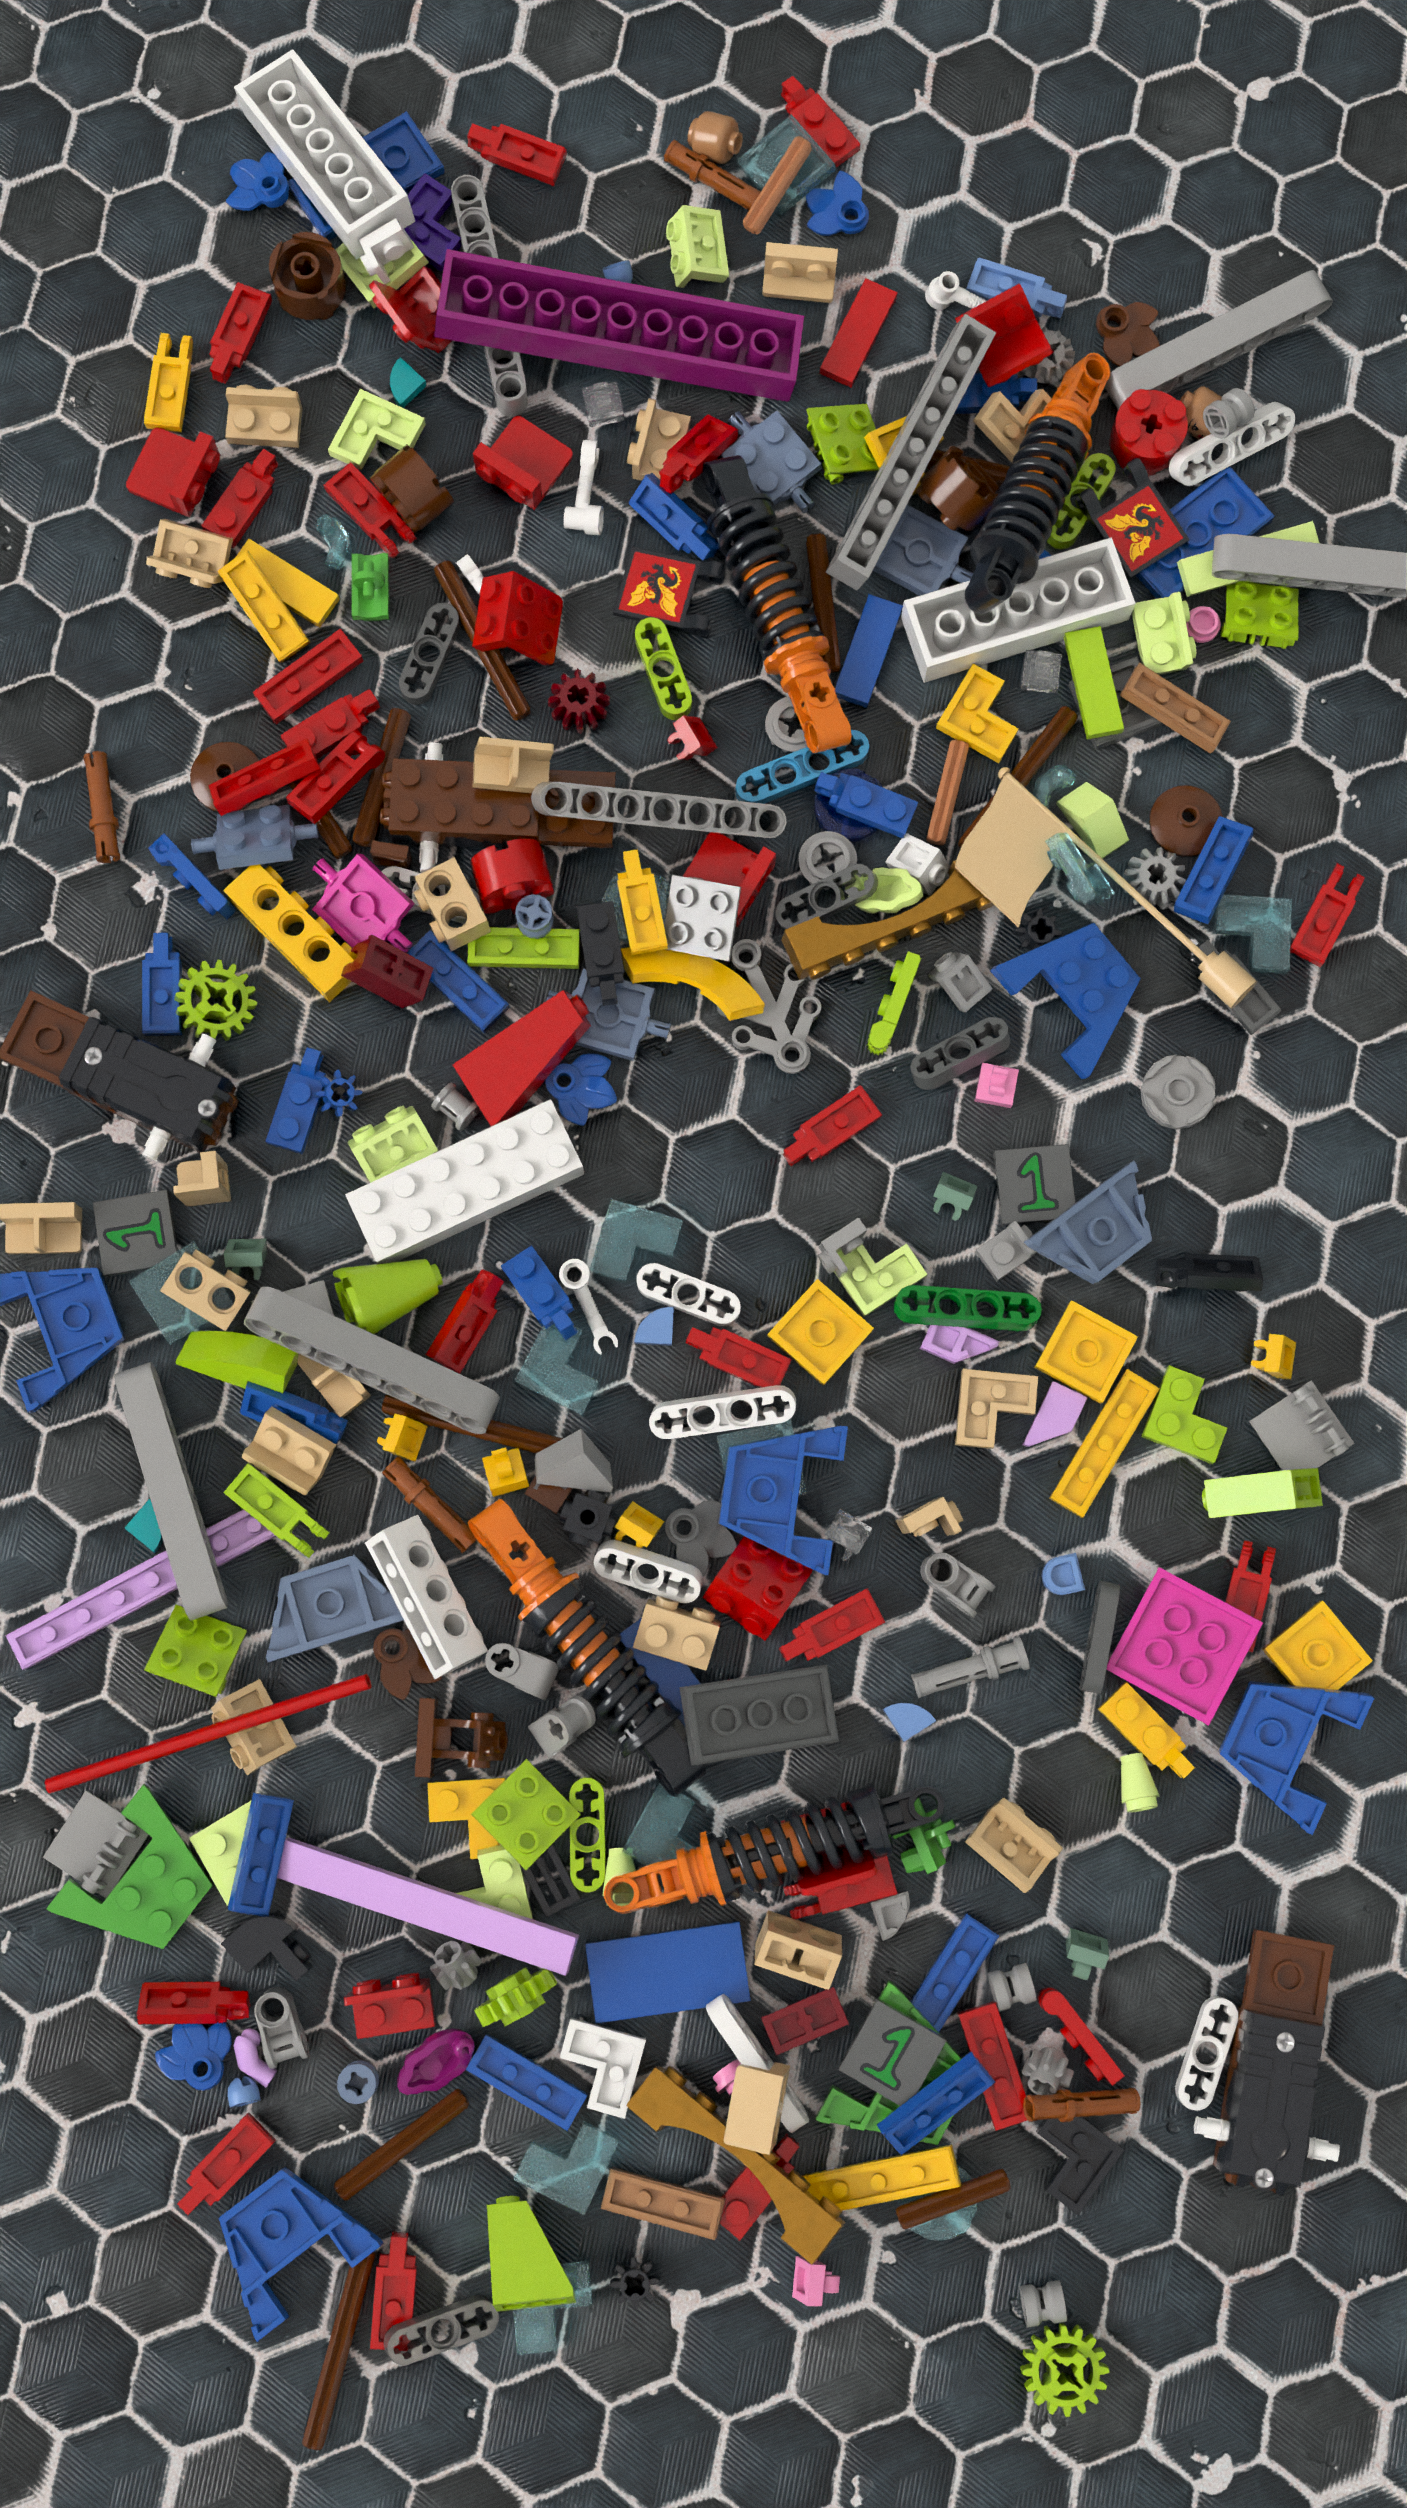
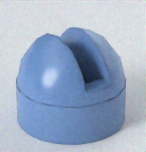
M629 260L617 262L602 269L605 279L626 283L632 282L633 271Z
M243 2076L242 2080L235 2078L228 2087L227 2096L230 2108L249 2105L261 2100L257 2083L250 2077Z

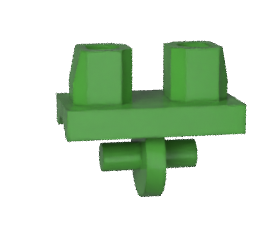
M388 553L377 555L352 554L353 620L382 621L389 619Z
M919 1798L914 1803L916 1812L923 1817L932 1816L937 1811V1809L925 1813ZM939 1819L932 1825L893 1836L896 1839L910 1833L915 1847L901 1853V1860L907 1873L926 1870L927 1874L947 1863L941 1850L951 1846L946 1831L956 1827L953 1819L944 1822Z

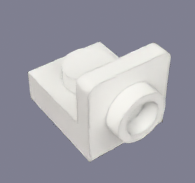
M397 218L359 239L365 252L360 258L371 277L377 274L384 284L391 281L384 265L399 259L405 252L414 248L409 235Z
M907 833L885 861L889 869H907L910 876L917 879L922 885L923 893L929 896L937 886L944 882L950 869L940 849Z

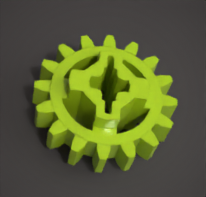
M217 960L214 968H210L206 961H202L200 965L201 972L191 967L187 972L190 981L183 978L180 979L178 986L185 992H176L174 996L175 1001L183 1003V1005L177 1008L176 1015L187 1016L183 1027L186 1029L194 1025L197 1028L195 1037L199 1038L203 1032H207L210 1037L215 1039L217 1034L221 1033L224 1040L228 1041L231 1037L232 1029L239 1035L244 1031L241 1021L245 1023L252 1021L254 1016L247 1010L255 1009L257 1001L248 999V997L253 995L256 989L255 986L245 987L244 983L248 978L246 973L239 977L234 974L237 965L232 964L228 970L223 969L222 960ZM210 978H218L226 982H213ZM193 988L199 997V1003L194 1009L191 1003ZM237 993L240 998L238 1013L232 1004V999ZM220 996L223 999L221 1005L216 1003L211 1006L208 1003L210 997L215 999ZM206 1019L219 1020L221 1024L209 1023V1022H207V1021H205V1020H206Z
M525 1967L486 1990L489 2000L475 2008L474 2012L482 2027L488 2026L500 2019L504 2026H507L546 2003L542 1994L557 1985V1981L550 1970L542 1968L536 1973L530 1974L528 1968Z
M1064 2322L1059 2323L1058 2332L1053 2333L1048 2325L1044 2326L1046 2337L1041 2340L1039 2337L1032 2335L1031 2339L1035 2345L1034 2350H1023V2355L1030 2361V2364L1020 2366L1023 2375L1031 2377L1024 2383L1027 2392L1037 2390L1033 2397L1034 2402L1039 2406L1047 2401V2410L1052 2415L1058 2406L1062 2408L1065 2417H1070L1071 2407L1077 2406L1078 2410L1084 2414L1086 2413L1085 2401L1089 2399L1096 2405L1099 2402L1094 2393L1096 2388L1100 2390H1106L1107 2388L1100 2375L1109 2373V2367L1105 2363L1098 2362L1106 2354L1102 2347L1092 2349L1097 2341L1096 2338L1090 2333L1083 2339V2330L1077 2324L1071 2333L1068 2332ZM1061 2343L1071 2344L1068 2348L1054 2347V2345ZM1089 2357L1091 2368L1087 2381L1083 2376V2367L1088 2362L1086 2359ZM1043 2358L1046 2362L1047 2372L1042 2376L1043 2380L1040 2381L1039 2364ZM1053 2359H1056L1065 2366L1070 2365L1076 2380L1063 2372L1059 2373ZM1061 2391H1075V2392H1076V2393H1074V2394H1072V2395H1066V2396H1061V2395H1059V2394L1061 2393Z

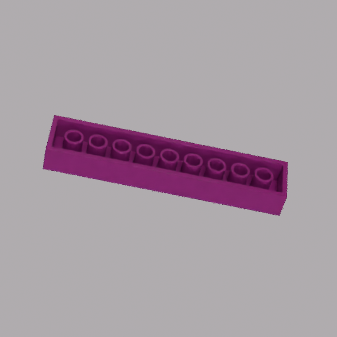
M447 249L434 337L789 402L796 383L804 316Z

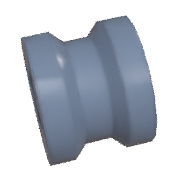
M531 894L518 902L515 915L518 928L522 934L533 939L545 937L551 931L554 923L553 911L549 901L540 895Z
M356 2060L349 2063L339 2074L337 2080V2089L340 2096L346 2102L352 2104L366 2102L378 2089L380 2082L379 2073L376 2067L368 2061Z

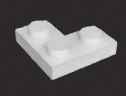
M571 2017L560 2058L597 2068L587 2108L625 2119L628 2108L626 2105L630 2101L646 2038Z

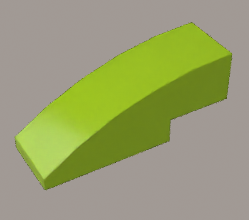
M193 1331L178 1355L176 1364L244 1389L249 1381L284 1393L297 1366L298 1353L264 1337L226 1331Z

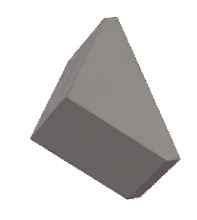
M582 1429L535 1455L536 1484L612 1492L613 1483L610 1462Z

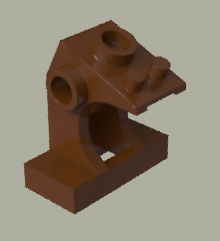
M420 1698L415 1777H434L435 1758L468 1759L467 1767L491 1768V1761H503V1754L508 1745V1735L505 1731V1722L493 1721L494 1713L471 1712L470 1720L437 1718L438 1699ZM452 1727L474 1728L473 1751L451 1750Z

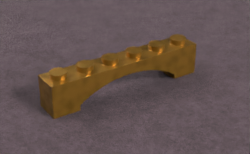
M955 860L948 871L950 876L948 880L933 895L908 911L885 920L860 925L822 923L819 916L785 929L781 941L799 980L810 976L811 980L828 974L832 966L842 962L845 966L852 965L862 960L866 952L876 948L878 952L886 951L896 946L900 938L911 935L912 938L920 937L931 931V926L944 921L945 925L962 919L966 911L976 907L978 911H983L994 906V904L954 868Z
M668 2066L666 2070L662 2067H655L626 2106L655 2131H661L665 2126L686 2129L714 2141L736 2156L758 2178L773 2200L785 2229L781 2239L813 2265L845 2224L839 2218L842 2210L825 2196L820 2201L808 2191L811 2184L799 2173L791 2170L788 2174L776 2164L780 2158L773 2151L770 2155L725 2144L724 2135L727 2122L714 2112L718 2105L701 2091L694 2095L684 2086L688 2080L673 2067Z

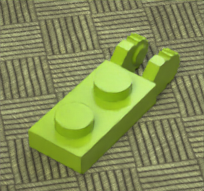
M908 951L904 962L896 961L890 981L895 982L896 985L891 996L884 994L877 1015L883 1016V1019L872 1025L867 1041L868 1050L874 1055H883L884 1052L886 1053V1049L889 1048L888 1045H890L921 961L920 955Z
M247 1463L223 1492L279 1539L288 1541L308 1558H310L314 1551L306 1541L299 1539L292 1533L296 1526L302 1521L310 1528L312 1533L323 1539L330 1533L307 1514L309 1511L250 1463Z

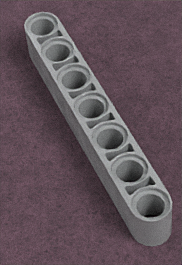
M472 175L459 176L453 181L451 194L462 251L498 258L481 181ZM467 196L474 197V199L470 201L462 200L464 197ZM477 228L482 230L479 233L469 232L470 230ZM483 346L498 410L508 417L521 415L527 408L528 397L520 353ZM501 358L511 359L507 364L497 363ZM508 391H516L519 393L515 397H506L503 395Z
M1316 271L1305 272L1119 366L1110 372V377L1104 388L1117 410L1135 390H1158L1168 393L1318 317L1333 304V299Z
M1222 534L1214 538L1212 576L1228 580L1407 598V553L1238 534Z
M552 781L538 784L531 795L534 809L540 814L548 816L762 838H775L784 831L786 826L784 811L780 807L771 804ZM551 788H554L559 795V802L553 809H550L545 803V795ZM590 792L595 798V806L592 811L587 813L583 810L581 801L582 797ZM626 796L630 801L631 808L629 813L623 817L619 813L617 805L619 800ZM662 800L666 806V813L662 819L658 820L654 815L653 809L656 802ZM694 804H697L701 809V817L694 824L689 818V811ZM729 808H732L736 813L735 823L731 827H728L724 820L725 812ZM766 811L770 816L771 822L770 826L763 830L759 824V819L762 813Z
M261 1287L244 1320L245 1326L259 1336L471 1433L484 1434L500 1400L499 1395L487 1386L271 1287Z
M148 1362L114 1374L118 1394L184 1610L191 1621L228 1608L227 1596L156 1368L152 1362Z

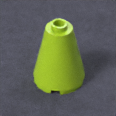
M427 1259L345 1267L333 1272L334 1277L341 1279L340 1282L334 1283L346 1322H355L357 1327L372 1334H376L438 1295V1286L443 1285L437 1265H430Z

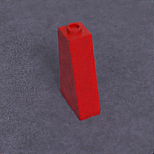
M562 990L452 1064L491 1127L515 1116L591 1026L586 1018L590 1011L578 994L573 997L570 993Z

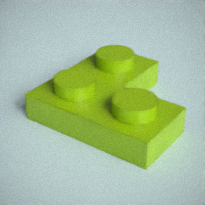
M1169 1365L1166 1368L1159 1387L1160 1389L1156 1395L1141 1437L1214 1464L1227 1427L1192 1414L1205 1379Z

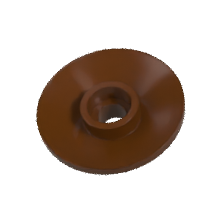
M220 742L207 747L197 756L191 768L190 782L195 796L205 807L218 812L214 806L208 785L222 779L218 776L221 769L229 768L231 774L259 761V759L249 748L235 742ZM252 801V802L246 804V805H245L242 809H240V810L245 809L246 807H248L249 805H251L254 801Z
M1176 786L1162 793L1153 804L1149 817L1150 830L1155 841L1171 854L1176 853L1177 856L1181 857L1200 855L1218 817H1222V812L1216 800L1206 791L1194 786ZM1182 813H1192L1195 820L1192 822L1185 821Z

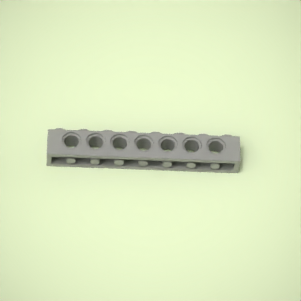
M964 314L953 328L826 573L856 591L869 578L996 332L967 314Z

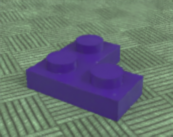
M424 173L408 194L415 222L404 228V230L428 260L429 264L442 272L446 250L458 251L462 246L461 238L437 222L453 202L451 190Z

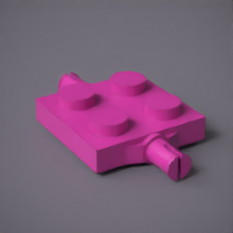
M356 854L347 867L339 872L332 868L324 858L316 863L318 865H314L313 871L319 874L328 884L324 895L312 910L324 919L352 948L357 943L367 940L368 936L373 934L385 942L389 941L394 947L405 953L409 951L408 948H411L413 943L398 928L401 920L415 903L366 856Z

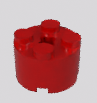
M1135 390L1120 406L1110 433L1109 445L1111 452L1113 450L1114 455L1118 459L1117 463L1124 469L1129 461L1139 458L1144 464L1148 476L1155 475L1157 472L1169 468L1172 457L1181 449L1187 434L1188 420L1185 405L1180 400H1176L1171 395L1162 391Z
M515 839L506 841L508 845L506 849L496 851L495 845L481 850L471 858L472 872L484 913L490 914L511 908L512 913L515 914L518 902L525 896L534 894L547 898L554 894L555 891L545 855L537 840Z

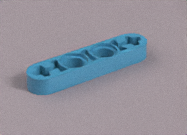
M851 730L852 744L854 746H861L859 747L858 755L853 756L851 751L840 754V763L838 764L832 749L819 752L829 759L830 764L824 770L818 771L811 768L808 760L814 753L808 747L742 773L737 779L735 788L736 798L738 801L765 804L815 784L821 772L835 776L864 763L869 750L868 739L862 732ZM846 746L836 748V754L846 750ZM781 767H789L795 772L796 778L789 784H782L775 778L776 771ZM769 774V782L774 790L769 791L768 784H765L758 788L757 796H752L750 792H743L746 790L747 782H752L754 786L765 783L764 775Z

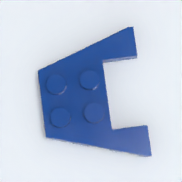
M1095 923L1086 925L990 969V972L1010 995L1017 994L1040 972L1082 1022L1086 1030L1060 1054L1081 1079L1088 1078L1091 1075L1141 979Z
M99 1268L58 1269L43 1272L20 1271L0 1274V1306L29 1296L53 1363L52 1367L16 1380L26 1410L29 1413L40 1409L125 1340L123 1330Z
M836 1426L728 1447L718 1523L823 1575H829L833 1541L797 1536L793 1533L804 1456L844 1461L848 1426Z
M1250 1681L1220 1746L1219 1753L1252 1784L1273 1800L1281 1810L1293 1818L1301 1828L1313 1835L1327 1803L1317 1796L1290 1785L1321 1715L1325 1714L1360 1730L1374 1697L1368 1693Z
M287 2167L281 2169L219 2217L233 2268L237 2270L243 2290L241 2296L244 2306L248 2307L253 2324L251 2330L257 2342L289 2317L266 2281L319 2239L328 2234L351 2268L384 2244L380 2237Z

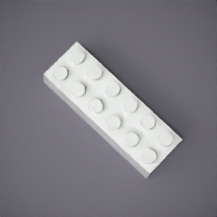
M293 49L234 86L246 118L356 260L365 254L359 239L397 218L403 228L415 222L406 192Z
M1112 537L1039 559L1038 569L1034 577L1025 583L1016 584L1012 595L986 614L975 613L968 607L965 601V589L970 581L904 600L901 619L923 683L968 670L972 664L981 666L1062 641L1066 632L1098 626L1104 628L1129 620L1136 603Z
M550 1099L345 1195L377 1264L402 1260L584 1175V1169Z

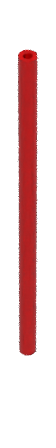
M363 1674L47 1778L45 1779V1788L51 1794L371 1689V1681L368 1674Z

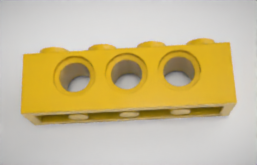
M260 864L249 866L223 890L225 895L251 924L330 1003L352 982L341 976L344 966L352 963L357 955L351 952L352 948L346 942L340 946L331 937L335 932L324 919L319 916L314 920L306 912L309 905L296 891L289 894L281 886L284 880L270 865L265 869ZM269 897L279 899V903L274 909L264 910L261 908L265 899ZM296 922L304 924V929L299 935L290 936L286 934L291 924ZM326 948L330 950L328 958L324 961L316 962L312 960V954L317 949Z

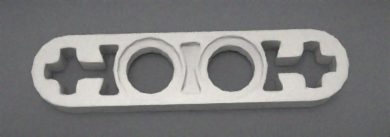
M1272 402L1256 410L1251 421L1243 426H1237L1236 430L1226 438L1220 439L1210 434L1179 450L1172 457L1169 464L1171 477L1184 485H1195L1283 439L1294 427V411L1281 403ZM1252 427V438L1248 443L1242 445L1241 438L1243 433ZM1219 443H1223L1222 454L1219 458L1212 461L1211 454L1214 447Z
M776 1385L666 1401L654 1407L649 1419V1426L657 1437L661 1439H674L783 1423L793 1416L796 1409V1397L789 1388ZM774 1396H781L784 1402L789 1401V1404L784 1407V1412H777L776 1407L773 1406L765 1407L763 1410L764 1416H758L759 1404L756 1398H763L762 1405L773 1403ZM738 1400L747 1401L753 1409L752 1414L745 1419L736 1418L731 1412V1405ZM699 1406H708L714 1411L715 1418L709 1424H700L693 1416L694 1410ZM683 1408L688 1409L687 1422L689 1427L683 1426L684 1419L674 1421L670 1429H666L664 1423L657 1422V1420L661 1419L663 1412H668L670 1418L682 1417Z
M721 1994L706 2004L709 2017L740 2063L770 2070L774 2064L730 1999L725 1994ZM787 2083L781 2122L789 2132L793 2133L808 2123L809 2117L804 2106Z

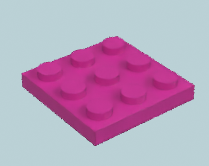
M1159 1567L1114 1650L1106 1670L1209 1726L1263 1622Z

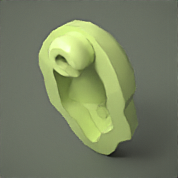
M875 868L873 871L878 879L877 890L871 897L855 904V906L871 914L879 911L897 913L902 908L917 903L923 897V888L917 879L910 876L907 869ZM855 875L856 881L847 887L845 886V890L857 887L862 891L865 889L864 882L868 880V876L859 877Z

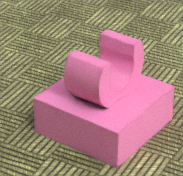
M982 1063L974 1101L1011 1108L1019 1070Z
M796 2256L793 2298L806 2306H822L823 2292L839 2293L840 2276L832 2275L831 2271L826 2270V2265L818 2260L812 2265L802 2256Z

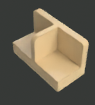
M479 737L474 750L472 788L532 793L538 784L549 781V767L554 752V745Z
M216 1151L200 1152L201 1160L181 1162L177 1166L178 1185L173 1186L174 1195L185 1206L231 1201L228 1165Z
M75 1202L0 1204V1220L6 1224L5 1251L8 1254L80 1253L82 1251V1208Z
M301 1354L298 1355V1365L339 1417H345L371 1396L361 1382Z
M775 2062L770 2070L744 2064L738 2065L724 2135L725 2144L770 2155L777 2143L790 2065Z

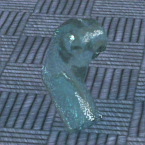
M325 514L319 517L316 522L317 531L321 533V536L330 547L325 564L332 569L341 570L350 545V535L337 518Z
M1066 765L1053 766L1036 779L1033 795L1049 808L1052 792L1059 787L1063 789L1071 787L1075 781L1074 772L1068 769Z

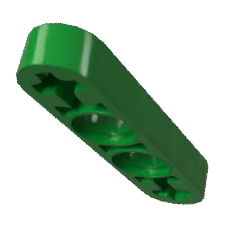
M909 1285L902 1288L894 1302L895 1314L906 1323L1010 1331L1030 1330L1037 1323L1042 1311L1038 1299L1027 1293ZM908 1298H913L914 1303L918 1305L916 1311L910 1310L909 1304H906ZM929 1298L933 1299L931 1313L928 1312L930 1305H927ZM943 1299L953 1300L958 1305L959 1312L955 1315L945 1314L940 1309L939 1302ZM979 1302H989L994 1306L996 1315L989 1318L983 1317L978 1313L976 1305ZM1004 1304H1007L1005 1311H1009L1006 1318L1002 1317L1005 1308ZM1019 1306H1025V1312L1030 1313L1027 1319L1022 1318L1021 1312L1017 1311Z

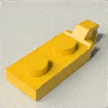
M638 849L623 852L626 872L617 873V885L631 955L668 949L654 874H651L650 868L641 869Z
M1124 1682L1098 1708L1115 1728L1140 1753H1143L1144 1758L1151 1765H1156L1161 1771L1169 1766L1180 1778H1185L1195 1768L1181 1753L1187 1747L1180 1740L1181 1737L1127 1682Z

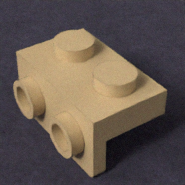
M160 519L153 556L147 557L146 564L156 567V573L159 575L177 578L178 574L191 577V584L211 588L212 584L224 582L217 571L229 562L233 538L171 520Z
M657 1596L656 1600L648 1599L633 1648L706 1671L721 1624L720 1620L714 1619L715 1613L699 1607H694L692 1612L678 1608L679 1602Z
M1002 1798L989 1808L965 1841L966 1844L1023 1893L1032 1888L1050 1861L1057 1857L1063 1849L1049 1831L1038 1827L1025 1816V1812L1020 1806L1009 1802L1005 1798Z

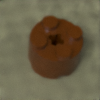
M312 232L293 234L292 239L284 243L281 241L277 244L270 256L269 272L276 297L281 308L292 316L305 320L329 319L341 304L346 291V281L340 257L332 243L322 235Z
M408 444L379 467L370 477V480L378 488L379 492L398 511L401 519L414 534L425 528L454 503V499L445 486L439 487L440 483L436 479L435 473Z
M951 446L921 478L920 486L916 489V492L926 503L934 504L942 512L940 519L949 529L956 531L961 527L966 531H972L992 509L993 501L998 495L995 492L999 489V486L974 458L969 462L963 460L960 456L964 451L955 446Z

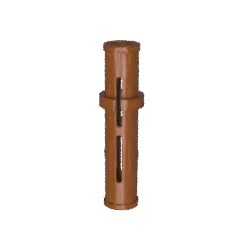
M673 140L665 152L664 161L687 173L690 180L695 183L700 181L747 210H750L761 192L709 161L707 155L703 153L699 155L680 144L677 140Z
M93 751V759L90 753H86L83 756L92 819L89 820V828L94 832L97 862L111 863L110 856L113 857L114 862L121 858L116 830L119 828V820L114 816L107 754L102 751Z
M400 1456L396 1457L382 1472L405 1496L404 1500L409 1505L412 1503L462 1554L477 1540L462 1518L429 1487L431 1483L426 1478L422 1480L408 1467Z
M1133 2087L1073 2093L1068 2089H1059L1056 2094L1027 2095L1024 2098L1023 2110L1026 2119L1030 2122L1046 2119L1071 2122L1074 2117L1137 2114V2111L1140 2110L1141 2102L1138 2091Z

